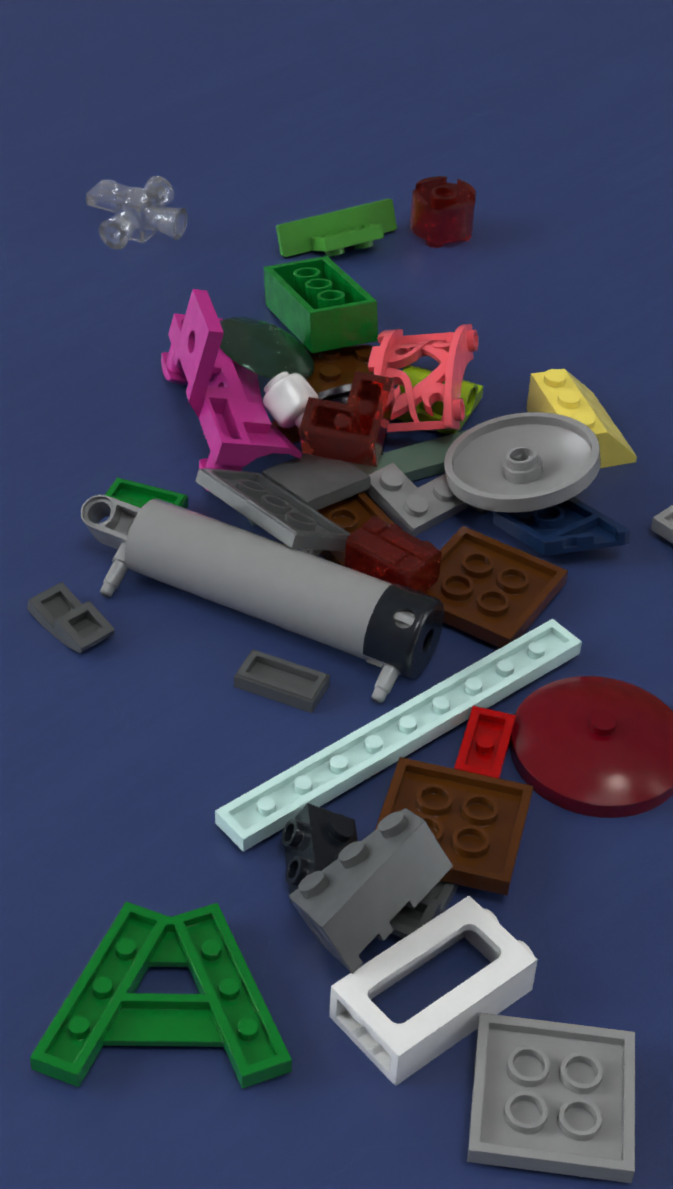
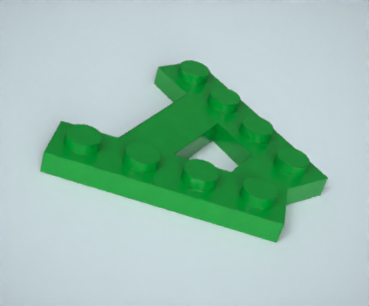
M126 901L30 1056L32 1070L76 1087L81 1085L103 1046L224 1047L242 1089L292 1072L290 1054L218 903L169 917ZM149 967H188L200 994L134 992Z

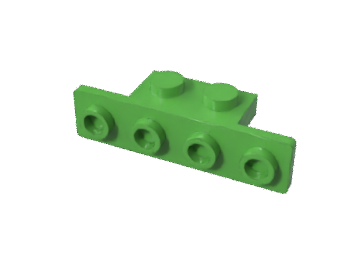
M392 199L378 200L276 225L282 257H289L309 251L325 252L326 256L340 255L345 253L344 247L353 245L354 249L373 246V240L384 238L383 233L397 229Z

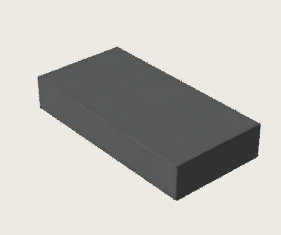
M252 649L234 675V687L309 713L314 712L330 686L329 674Z

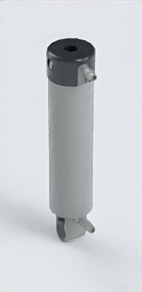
M99 494L90 497L82 505L80 511L81 518L95 539L102 544L118 549L112 559L113 563L103 580L104 584L100 589V593L107 598L112 597L115 589H118L129 569L367 660V663L382 668L371 696L372 700L377 703L384 702L387 694L391 692L398 675L408 679H414L421 675L435 652L445 616L444 604L436 597L397 583L391 584L158 498L148 501L142 508L107 495ZM110 516V517H109L106 521H104L103 523H99L100 520L103 519L104 517Z

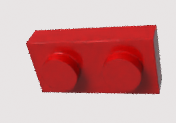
M473 706L454 769L499 779L510 745L516 715Z

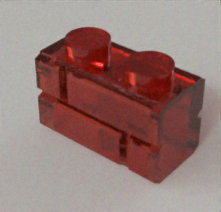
M373 516L363 524L362 529L358 528L348 536L345 547V567L391 584L397 583L423 593L424 590L427 591L440 577L442 552L432 543L422 541L404 532L398 525L388 524L380 518Z

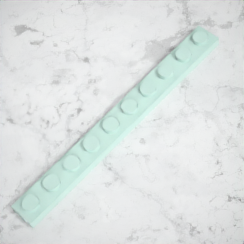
M551 619L215 810V823L244 852L283 829L290 819H294L307 803L317 807L324 805L397 762L399 757L404 758L469 719L473 706L487 709L579 655L582 641L554 619Z

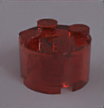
M443 176L420 180L416 183L415 190L412 192L410 229L415 235L425 239L426 245L433 248L442 247L445 243L470 240L473 231L476 202L475 189L469 183L457 179V184L447 182V177Z

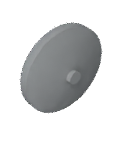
M543 412L510 414L480 423L460 435L451 444L444 458L446 480L452 493L471 506L495 512H527L551 507L567 501L582 492L594 481L601 465L599 442L589 427L567 416Z

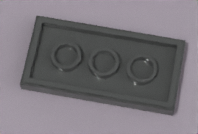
M211 468L199 469L195 482L290 548L351 552L356 539L352 534L260 473Z

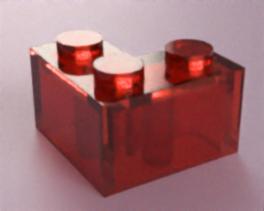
M356 371L347 404L309 397L299 428L302 453L377 467L395 403L393 378Z

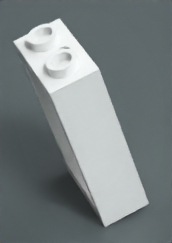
M467 896L359 967L353 974L350 973L333 984L330 994L329 1017L380 1071L397 1086L478 1028L479 1013L497 1015L529 993L533 988L538 959L526 943L516 940L500 925L498 919L490 910L483 909L475 900ZM464 937L491 962L488 966L401 1024L392 1022L371 1001L381 992Z

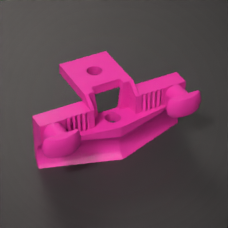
M192 289L186 314L174 313L168 333L171 345L169 352L161 353V365L163 374L169 382L188 385L186 389L187 399L199 418L200 426L204 430L203 435H205L210 448L209 457L199 460V469L211 468L242 471L243 466L245 467L255 459L272 453L290 454L301 459L302 453L270 421L263 405L249 327L237 320L218 318L207 290Z

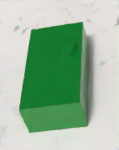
M328 256L263 267L266 306L311 353L378 341L377 301Z

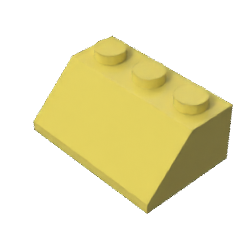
M564 368L550 369L545 372L531 374L526 407L528 412L559 414L580 421L589 427L599 442L600 468L636 462V454L597 397Z

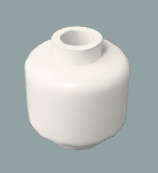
M282 372L271 379L264 387L266 394L263 398V405L279 426L291 428L296 425L299 429H302L316 418L317 414L314 410L318 406L319 396L301 374Z

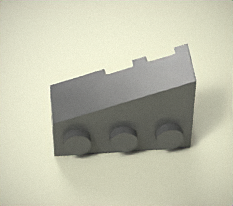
M404 808L402 811L391 813L383 818L378 824V829L362 841H356L347 845L339 853L338 859L325 869L306 876L300 882L298 889L288 897L316 939L353 974L363 964L358 955L376 936L379 940L384 941L394 930L389 923L406 904L409 908H415L453 865L425 820Z

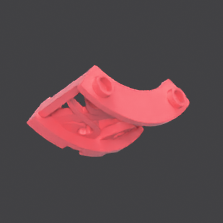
M462 324L455 332L403 336V329L382 331L377 337L380 346L372 347L368 370L369 372H374L373 380L379 379L382 383L383 434L460 429V421H464L465 406L461 398V387L466 366L473 360V352L478 350V334L476 329L472 330V324ZM424 356L435 359L440 365L414 387H412L409 376L399 370ZM398 385L396 389L391 390V387ZM399 385L405 388V393H401ZM437 401L443 402L444 408L441 421L419 422L416 408L418 404L423 402L425 411L429 415L434 416L432 405ZM408 411L410 412L412 422L388 424V421L396 419Z

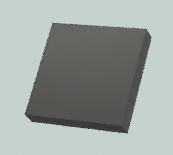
M326 447L301 456V459L294 458L262 471L264 477L316 511L371 488V479L368 474Z

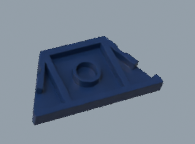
M575 497L539 510L527 512L493 511L494 525L544 556L622 546L629 543L630 529Z

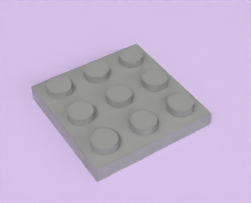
M479 1013L467 1162L632 1183L635 1173V1032Z

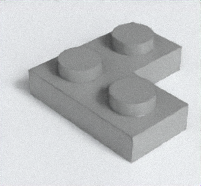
M394 463L369 474L371 488L365 491L410 539L467 509L469 505L452 493L447 484L446 474L417 488Z

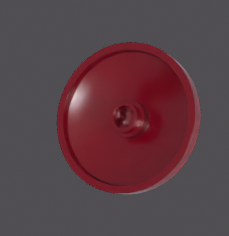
M577 676L556 680L538 688L524 699L515 713L516 720L510 741L512 761L526 784L534 786L533 790L552 804L586 816L620 818L652 810L663 804L673 795V711L650 692L617 679L599 676Z

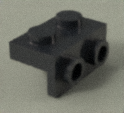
M307 803L294 819H290L286 823L282 832V844L285 847L287 866L285 878L289 885V895L298 889L300 882L306 876L325 869L338 859L339 853L347 845L358 841L354 819Z

